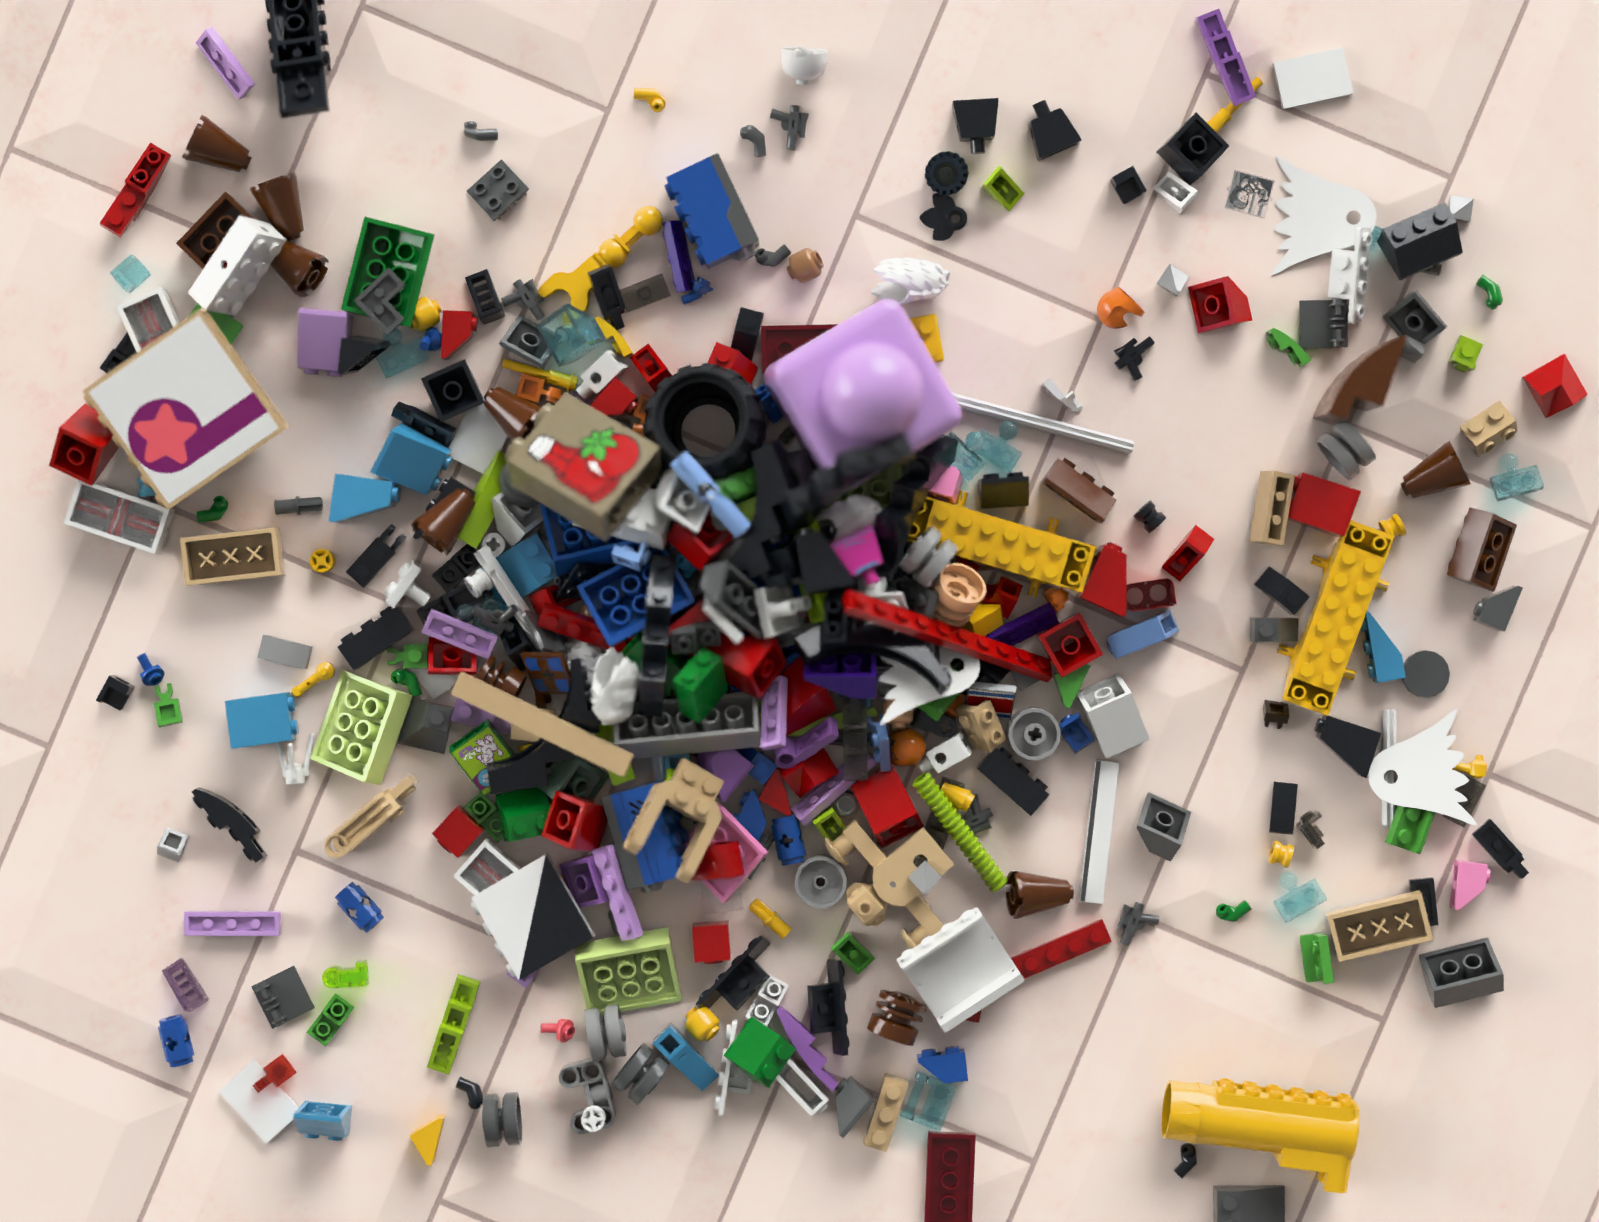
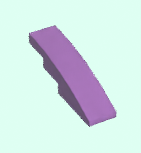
M1218 8L1196 17L1205 44L1233 106L1255 98L1256 95L1241 54L1237 52L1230 31H1227L1220 9Z
M779 1004L776 1011L797 1052L812 1072L833 1091L838 1086V1080L823 1068L827 1058L811 1045L815 1040V1035L810 1033L809 1029Z

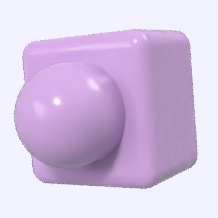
M890 299L879 301L863 309L772 363L764 373V384L801 448L805 449L816 472L835 465L837 455L859 446L865 448L905 433L913 452H916L954 429L961 420L959 404L905 311L899 303Z

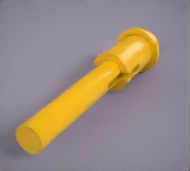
M1258 77L1251 82L1254 92L1263 84L1262 80ZM1231 102L1225 109L1221 108L1207 123L1218 134V131L1232 119L1231 115L1243 103L1233 106Z
M505 358L502 363L503 368L547 380V384L566 388L568 392L570 390L575 391L578 377H575L573 373L568 375L553 369L546 371Z

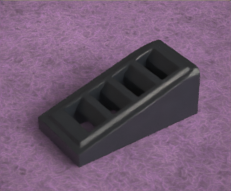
M485 269L465 277L481 322L488 324L505 317L489 271ZM483 280H486L487 282L477 287H474L473 285ZM487 289L490 290V292H487V293L482 294V295H480V296L477 295V293H480V292L485 291V290H487ZM491 298L493 299V301H491V302H489V303H486V304H484V305H481V302H484V301L489 300V299H491Z

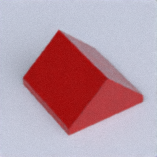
M429 637L428 675H459L460 672L476 675V654L437 638Z

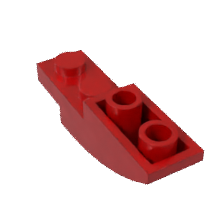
M150 142L125 179L124 187L100 221L101 227L120 238L123 236L131 222L137 219L171 158V154Z

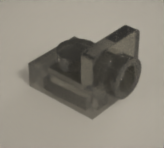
M1310 810L1299 818L1301 822L1296 825L1311 846L1318 849L1325 844L1321 839L1324 835L1317 825L1312 826L1311 824L1321 818L1322 815L1318 811L1312 812Z

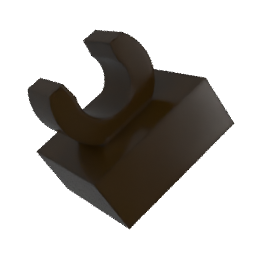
M1264 700L1263 717L1265 727L1269 726V722H1277V729H1281L1283 724H1288V703Z

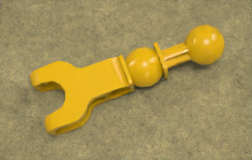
M643 206L638 209L634 215V225L620 238L614 234L615 238L603 241L599 246L598 253L595 252L572 273H554L540 286L538 294L541 297L547 298L559 290L568 292L571 297V305L563 313L562 317L567 325L575 322L588 310L590 305L589 296L593 288L587 273L607 264H610L612 268L622 266L628 258V252L629 254L633 253L629 248L643 235L653 236L661 230L664 221L660 210L653 206Z

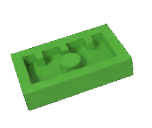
M1397 806L1385 842L1421 854L1435 812Z
M1323 932L1300 935L1305 981L1308 983L1321 981L1324 984L1334 983L1328 936Z

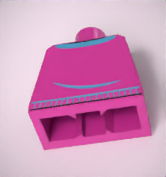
M868 525L829 544L852 578L862 575L867 587L880 581L874 568L882 565L883 560L872 525Z

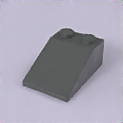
M1213 1185V1222H1285V1186Z

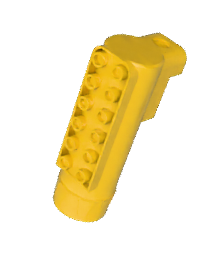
M1220 1078L1219 1081L1212 1080V1085L1201 1084L1200 1082L1188 1083L1169 1080L1163 1099L1161 1134L1163 1139L1186 1141L1191 1144H1209L1271 1152L1274 1154L1280 1167L1317 1171V1179L1323 1183L1325 1192L1346 1193L1351 1161L1355 1155L1358 1143L1360 1108L1351 1099L1350 1095L1338 1093L1337 1096L1328 1095L1327 1092L1320 1090L1308 1093L1304 1092V1089L1290 1087V1090H1285L1274 1084H1267L1266 1087L1257 1086V1083L1251 1081H1243V1084L1234 1083L1233 1080L1228 1078Z

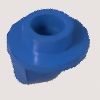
M699 276L697 280L692 279V290L694 291L681 296V300L686 305L700 299L703 294L706 295V293L713 291V288L710 287L711 282Z
M434 327L427 329L425 336L421 339L420 349L422 351L439 350L442 343V334Z
M146 653L138 655L137 659L144 670L140 674L143 684L146 686L158 685L165 675L164 670L158 664L152 666Z

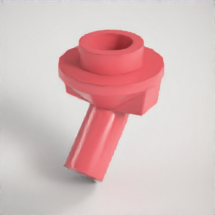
M560 1019L558 1024L541 1023L540 1032L556 1033L557 1040L566 1043L574 1036L575 1028L573 1021Z

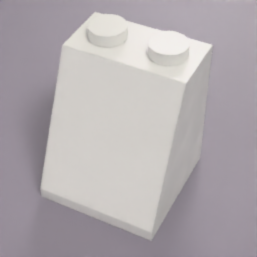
M1119 673L1078 691L1077 698L1099 748L1106 759L1118 756L1123 751L1132 747H1138L1145 741L1150 740L1133 695Z

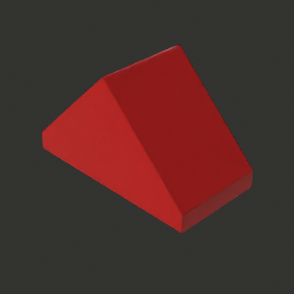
M778 767L769 777L758 800L789 816L792 815Z

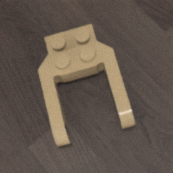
M682 758L670 780L652 786L624 842L623 848L633 854H637L640 851L665 803L690 819L699 821L682 856L683 861L677 875H675L677 879L684 883L689 882L696 872L722 819L715 799L724 781L687 759Z
M411 774L392 790L388 788L375 796L327 837L324 842L325 852L332 858H340L356 848L387 820L392 822L405 812L402 807L407 803L403 799L417 789L414 786L418 782L416 777ZM339 839L343 842L344 847L340 845ZM332 840H333V845H334V847H335L336 850H338L339 852H334V851L331 849L330 843H331Z

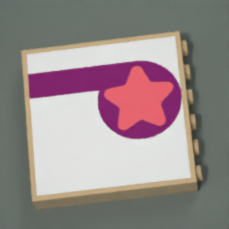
M205 307L197 310L82 391L85 394L83 398L90 408H95L99 414L98 419L105 428L111 430L113 433L112 439L119 448H124L128 454L126 456L128 462L134 468L137 467L142 473L141 479L148 488L152 487L157 494L155 495L157 502L160 506L166 507L167 510L289 427Z

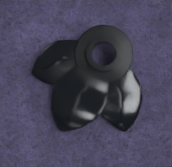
M935 193L932 196L934 208L926 210L919 218L925 226L934 229L933 240L945 241L952 236L954 231L960 230L966 225L967 214L962 208L955 205L952 197ZM958 215L960 221L958 223H953L951 221V216Z

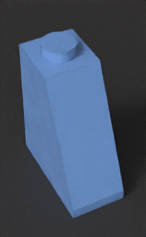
M1168 609L1110 634L1106 637L1108 640L1107 648L1117 659L1163 641L1178 632L1179 629L1171 610Z

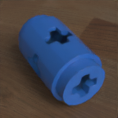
M795 814L772 819L773 825H771L778 861L781 860L782 866L804 862L806 851L802 840L799 820H796ZM792 837L793 842L785 843L784 838Z
M351 882L335 896L338 906L360 930L363 929L366 933L384 918L381 914L382 910L354 882ZM362 897L368 899L371 906L367 904L363 906L364 899ZM348 909L352 911L356 909L357 912L355 913V916L357 918L351 916L350 911Z
M182 1014L159 1020L160 1026H158L165 1059L166 1062H169L170 1067H178L193 1062L192 1056L194 1051L187 1022L183 1019Z

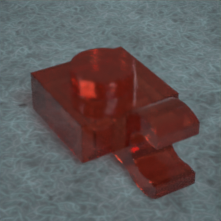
M281 1054L262 1069L266 1075L254 1083L253 1087L257 1093L261 1092L271 1083L277 1088L297 1072L286 1057Z

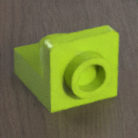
M1460 335L1448 362L1454 364V369L1467 373V370H1475L1477 366L1475 363L1483 344Z

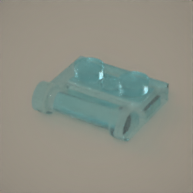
M916 1071L914 1077L916 1081L906 1108L902 1109L900 1116L941 1131L957 1086L951 1083L944 1084L938 1078ZM927 1083L931 1087L921 1115L914 1113L923 1086Z

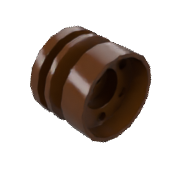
M491 655L487 662L481 666L475 678L518 698L528 673L514 666L508 674H505L503 672L506 662L502 660L495 669L497 657Z
M880 990L879 997L888 1002L876 1001V1006L883 1010L884 1013H872L867 1029L891 1041L914 1046L919 1030L910 1025L911 1021L922 1022L923 1017L914 1012L926 1013L927 1006L907 994L898 991Z

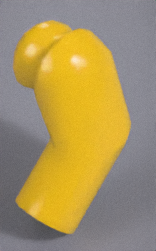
M634 88V100H646L651 109L657 113L665 108V100L656 89Z

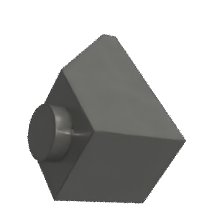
M1511 586L1482 598L1481 602L1478 601L1473 610V615H1475L1473 621L1505 632L1523 587Z
M1250 617V641L1298 642V618Z

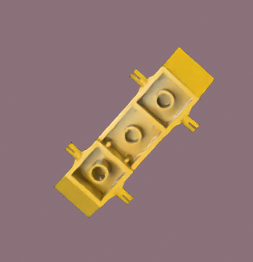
M961 490L955 505L926 497L907 538L908 542L914 543L930 526H934L942 533L941 539L935 548L943 541L949 539L958 546L953 557H960L1024 576L1031 581L1027 595L1031 596L1035 587L1033 597L1036 598L1040 584H1051L1082 593L1096 546L1056 534L1059 519L1055 520L1052 527L1054 518L1050 517L1047 531H1042L967 509L964 506L969 493L964 492L962 498L963 491Z
M1351 520L1346 535L1339 537L1327 559L1313 554L1311 559L1314 560H1311L1310 564L1323 568V576L1304 632L1301 633L1299 641L1294 648L1280 643L1279 648L1287 650V652L1281 649L1277 650V653L1290 657L1283 700L1328 716L1342 677L1354 680V676L1346 673L1356 675V671L1350 670L1346 666L1375 588L1385 592L1388 589L1382 585L1389 586V582L1383 581L1379 577L1395 536Z

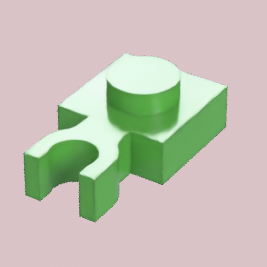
M404 644V651L401 652L396 649H387L388 653L396 654V659L394 661H387V665H397L400 662H404V669H428V644Z
M171 683L167 684L168 691L165 694H161L160 687L155 686L156 694L161 702L154 703L157 724L160 728L183 723L179 699H171L173 694Z

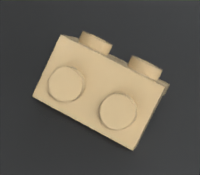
M1500 401L1460 426V431L1473 445L1475 454L1478 457L1482 454L1490 453L1501 442L1513 438L1518 431L1516 420Z
M985 700L978 706L961 704L956 708L959 722L964 727L968 743L972 748L991 752L1006 740L1005 733L990 700Z

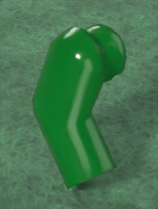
M1481 275L1476 285L1488 293L1489 298L1486 300V306L1494 310L1503 301L1500 287L1486 276Z
M216 496L209 510L197 511L198 523L220 520L228 509V501L223 496Z
M396 669L392 672L391 680L393 683L407 686L410 695H413V697L422 694L414 673L404 669Z

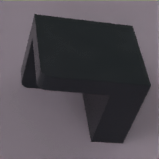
M1134 166L1110 179L1123 204L1136 199L1147 191Z
M109 675L96 701L99 703L104 702L117 710H122L135 686L116 675Z

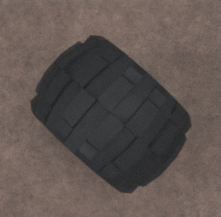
M703 363L701 366L691 367L689 365L677 369L678 372L670 378L665 377L657 385L658 389L647 402L645 421L643 423L644 438L660 446L662 470L664 472L672 469V462L684 452H688L713 481L729 477V475L739 471L743 472L751 464H754L751 452L761 448L766 439L765 410L757 392L742 375L732 369L719 367L718 364ZM707 404L719 406L725 409L733 418L735 437L732 443L722 452L710 457L697 456L690 452L683 442L681 434L683 421L696 407Z

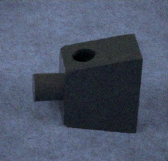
M998 98L954 100L952 102L960 142L970 141L971 154H984V140H993L995 137Z
M1046 100L1033 105L1037 118L1029 122V129L1038 161L1073 147L1082 141L1061 108L1051 112Z

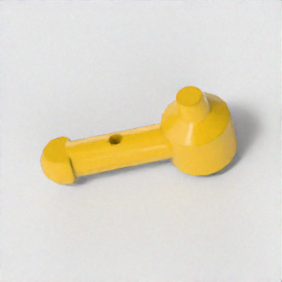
M330 662L319 664L316 668V673L292 688V695L299 698L321 680L333 678L336 673L334 665Z
M1476 755L1475 760L1471 761L1470 764L1459 762L1452 770L1468 773L1473 778L1480 779L1486 777L1487 764L1483 760V755Z

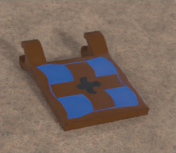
M563 652L521 653L535 691L537 708H547L546 703H551L552 701L550 694H568L571 673Z

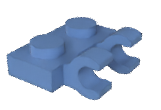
M880 714V721L873 722L871 716H867V727L875 732L868 733V743L876 748L873 749L874 761L880 764L881 772L891 771L889 737L886 724L880 725L884 717L883 714Z

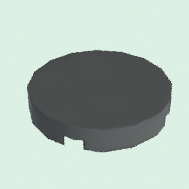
M1418 651L1410 655L1404 662L1406 678H1402L1407 690L1415 696L1433 697L1442 692L1447 686L1450 676L1449 667L1445 659L1436 652Z

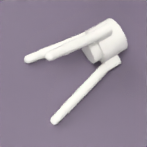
M313 733L309 736L303 768L302 763L294 762L291 743L288 744L289 764H287L281 742H275L283 770V777H286V784L305 783V776H309V764L314 741Z

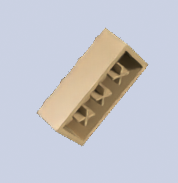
M278 527L180 538L185 586L285 575L281 533Z
M1419 890L1326 912L1339 962L1433 940L1422 893Z

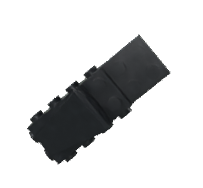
M265 0L266 10L270 15V18L267 19V26L272 38L269 39L270 52L273 53V59H270L272 73H276L281 118L330 111L326 75H328L327 71H331L329 52L325 50V45H329L327 31H323V25H327L326 14L324 10H321V5H325V0Z

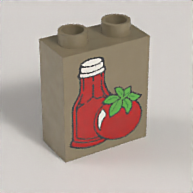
M566 392L554 406L547 403L539 410L534 420L535 429L526 439L516 438L510 444L505 455V462L508 463L513 487L604 541L608 540L663 472L660 446Z

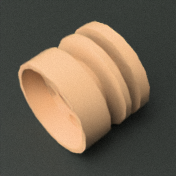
M953 563L946 565L930 586V588L939 593L934 614L930 617L956 627L965 625L985 596L986 587L981 576L964 564Z

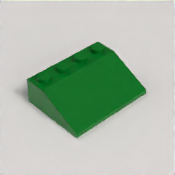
M364 217L341 310L370 318L354 300L389 267L406 285L389 303L404 317L405 321L401 326L411 328L435 234Z

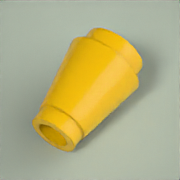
M944 782L940 789L944 792L943 796H947L948 802L950 801L959 812L961 810L967 812L975 798V795L971 794L970 790L948 784L947 782Z

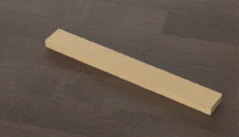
M460 672L451 695L621 777L626 775L635 755L465 672Z

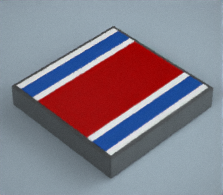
M974 682L967 688L964 704L978 706L985 700H990L998 719L1010 720L1016 695V686Z

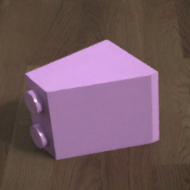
M299 308L298 368L304 369V374L318 375V371H328V376L342 377L338 373L341 338L352 336L353 316L347 312Z

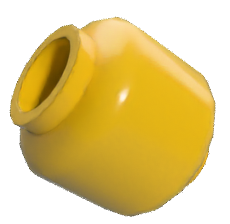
M427 297L418 299L411 326L412 330L417 329L420 332H424L440 322L439 313L442 310L436 300L431 301Z
M693 1007L685 1016L687 1018L685 1029L699 1042L704 1040L706 1042L710 1041L720 1030L718 1027L720 1023L718 1017L708 1007L698 1009Z

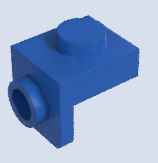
M765 384L756 389V392L761 399L766 416L775 424L783 415Z
M1079 713L1069 714L1060 721L1061 736L1075 754L1095 741V738L1081 721Z

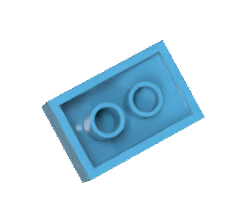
M538 533L496 557L522 598L551 582L556 577L552 556ZM493 584V588H491L494 594L493 598L500 610H503L508 606Z
M304 1101L294 1112L293 1116L298 1133L305 1134L306 1138L315 1139L321 1135L329 1136L328 1139L333 1141L343 1140L350 1133L352 1105Z

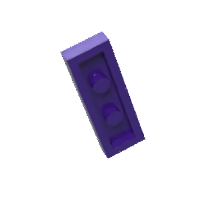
M680 221L663 222V238L668 249V261L673 272V284L677 293L692 292L694 290H692L691 280L694 279L683 223Z
M1048 602L987 634V637L1014 646L1059 623L1054 608Z

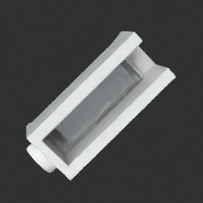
M790 1057L775 1079L811 1117L815 1113L820 1114L828 1106V1095Z

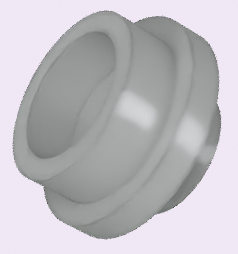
M842 793L834 801V808L841 816H851L858 807L857 799L850 793Z

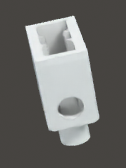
M608 350L581 376L584 382L576 391L585 400L594 392L600 394L615 377L618 379L630 366L620 355H617L615 350ZM598 373L601 375L600 382H598L596 379V375Z
M961 729L951 737L930 747L926 752L927 757L923 758L918 765L923 773H927L934 768L937 773H940L969 757L974 748L970 746L964 731ZM943 753L945 754L946 758L942 759L939 757L938 754Z

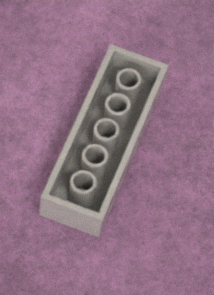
M745 692L725 694L700 724L680 713L677 698L664 700L662 717L638 715L639 702H635L631 716L623 722L614 724V744L635 754L633 759L761 747L758 699Z

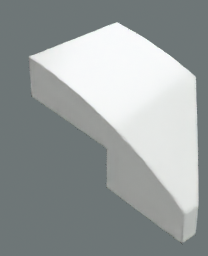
M1051 377L1041 384L1056 401L1075 412L1083 408L1075 398L1076 396L1073 391L1064 396Z

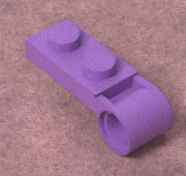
M829 716L796 740L786 737V746L775 749L776 765L783 769L792 768L799 762L816 754L826 745L834 742L838 738L837 720Z

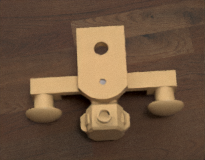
M856 819L843 829V833L835 840L831 841L828 837L825 838L826 849L838 863L849 865L845 856L857 848L874 868L872 883L855 882L846 889V903L863 924L876 927L886 919V906L889 903L895 906H906L919 921V924L910 932L905 928H902L901 931L903 940L910 949L921 944L924 938L933 936L941 930L944 925L932 912L930 904L920 894L921 891L908 878L918 868L913 863L917 855H924L927 858V862L940 875H943L954 865L952 860L924 827L889 856L872 836L869 837Z

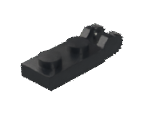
M393 524L380 537H377L346 571L363 588L369 584L396 554L395 551L407 538L402 534L389 547L384 541L394 532L396 527Z

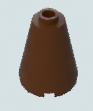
M201 115L200 120L204 122L202 125L199 123L196 125L185 149L189 151V154L184 153L182 158L235 172H240L241 169L246 170L252 157L248 156L250 151L209 118Z
M295 172L289 173L291 177L289 179L287 176H280L258 184V190L254 186L250 187L252 195L274 228L284 238H287V241L301 237L300 232L304 231Z
M286 241L280 253L276 255L270 265L290 289L301 298L308 296L305 292L309 289L314 291L323 281L328 270L325 262L329 263V260L319 253Z
M500 387L491 388L484 396V406L510 440L513 442L518 437L526 439L535 429L534 420L542 407Z
M1450 441L1442 445L1404 475V482L1400 483L1405 495L1411 494L1412 498L1471 484Z
M457 488L411 523V526L415 531L420 529L423 532L421 537L441 553L444 551L445 555H448L476 504L473 501L475 496L466 488L463 490Z
M1010 871L1007 876L1008 881L1006 885H1010V892H1006V903L1010 916H1014L1013 919L1023 918L1069 904L1070 899H1073L1074 896L1073 886L1069 885L1067 880L1019 871Z

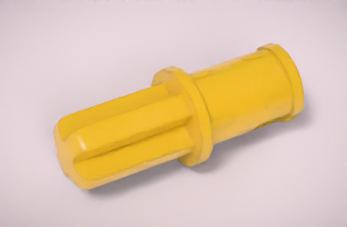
M756 898L749 905V910L764 922L763 926L767 925L781 939L792 929L776 915V911H771L759 899Z

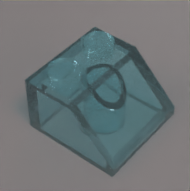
M569 303L563 305L536 325L559 367L578 361L606 341L597 321Z

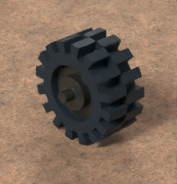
M942 151L934 155L925 168L927 185L932 188V191L946 196L961 190L966 184L969 175L968 165L965 163L964 158L951 151Z

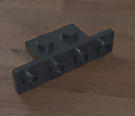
M762 936L753 939L748 944V949L732 961L731 967L715 979L713 986L701 993L695 1005L698 1008H710L722 996L738 1011L770 977L755 960L771 943Z
M827 959L828 983L807 986L810 1033L832 1032L833 1053L845 1056L848 1055L850 1044L846 1028L848 1016L845 1012L846 991L843 983L845 970L841 960Z

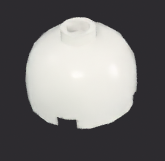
M784 47L781 49L782 69L788 77L796 79V84L809 85L810 80L818 79L824 74L828 62V50L814 47L813 50L804 49L805 47Z

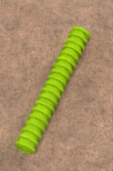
M923 773L918 776L912 786L917 788L918 794H922L921 798L923 800L926 799L925 804L930 805L929 808L931 811H934L935 817H939L938 821L943 823V828L947 829L948 834H951V839L956 840L955 844L960 846V851L964 852L966 858L968 857V862L973 863L972 867L977 869V874L981 875L982 880H985V885L990 886L989 890L991 892L1002 889L1006 885L1008 878L1003 876L1002 871H999L998 865H994L995 861L990 859L991 855L986 854L987 850L982 848L981 842H977V836H973L974 832L969 831L970 827L965 825V820L960 819V813H956L957 809L952 807L953 804L950 801L948 802V797L943 796L944 792L939 790L940 786L935 784V779L931 778L930 773Z

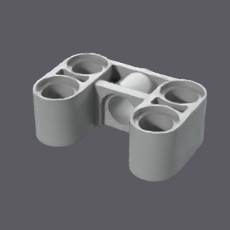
M592 1058L564 1065L559 1073L560 1084L565 1088L584 1085L589 1106L597 1105L611 1114V1119L605 1121L600 1130L610 1127L614 1123L616 1110L603 1062L601 1060L593 1062ZM590 1064L598 1066L599 1073L597 1075H590L587 1072V1066ZM567 1070L573 1071L576 1074V1079L574 1081H567L564 1078V1072ZM586 1108L576 1111L571 1119V1128L577 1134L590 1133L583 1127L578 1126L575 1120L577 1117L582 1116Z

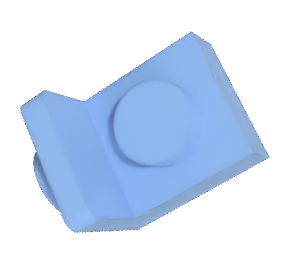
M644 541L638 553L631 547H619L616 545L611 553L615 563L637 571H641L643 564L647 565L651 557L648 543Z

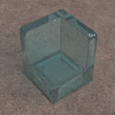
M132 254L110 272L121 287L129 293L151 275L140 260Z

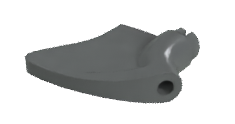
M528 610L521 613L522 618L535 635L540 650L544 652H563L566 661H568V652L565 646L568 640L567 636L538 627L539 615Z

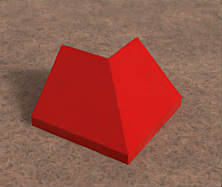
M1565 353L1522 377L1545 418L1576 404L1588 395Z
M824 747L792 768L783 769L779 767L783 779L799 798L840 773Z

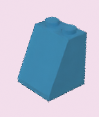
M401 423L391 430L371 473L427 495L432 490L436 491L442 481L439 476L442 470L446 471L452 461V458L449 457L452 449Z
M335 474L329 521L341 523L393 508L396 502H400L401 488H398V484L395 482Z
M290 692L225 701L231 749L296 739V734H299L298 722L293 720L292 713L296 709L295 699L290 697Z

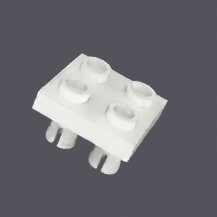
M412 559L410 563L405 562L398 572L400 577L397 582L391 581L384 591L386 604L394 608L401 597L406 595L422 607L425 606L431 595L430 592L414 581L421 571L419 563Z
M791 586L783 589H778V587L767 589V587L754 590L764 638L800 628L797 612L809 610L812 607L809 596L793 598Z

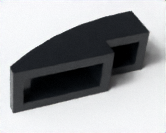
M463 584L426 604L424 607H420L416 612L424 625L431 609L454 618L474 605H478L494 596L491 589L484 590L480 597L475 598L466 585Z

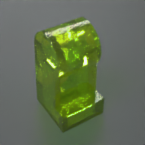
M358 960L355 962V967L342 968L338 965L330 966L322 974V981L329 988L367 986L369 984L367 960Z

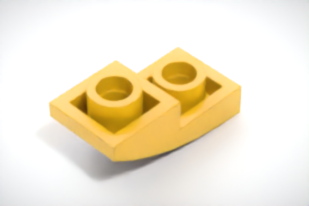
M598 316L594 318L596 324L593 325V329L598 338L603 337L605 341L614 338L616 341L612 342V345L617 355L623 354L624 358L633 355L630 347L616 329Z

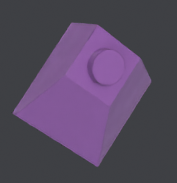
M736 749L697 753V766L724 781L717 795L722 802L728 799L754 767Z

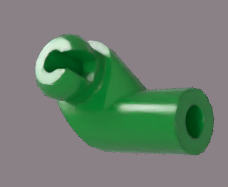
M1245 900L1236 907L1219 904L1216 908V914L1222 920L1236 922L1251 911L1252 908Z

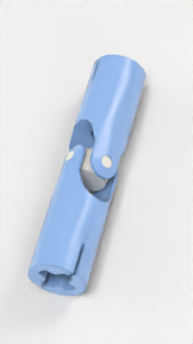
M688 452L682 453L679 458L677 457L672 462V469L703 503L711 505L714 515L735 538L749 528L751 525L750 521L730 499L721 495L720 488ZM703 483L711 484L712 487L706 488L703 495H701L698 491L699 485Z

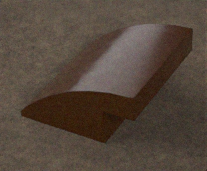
M1402 335L1382 343L1351 362L1327 388L1316 408L1313 419L1327 424H1334L1347 420L1352 407L1362 411L1382 407L1407 337Z

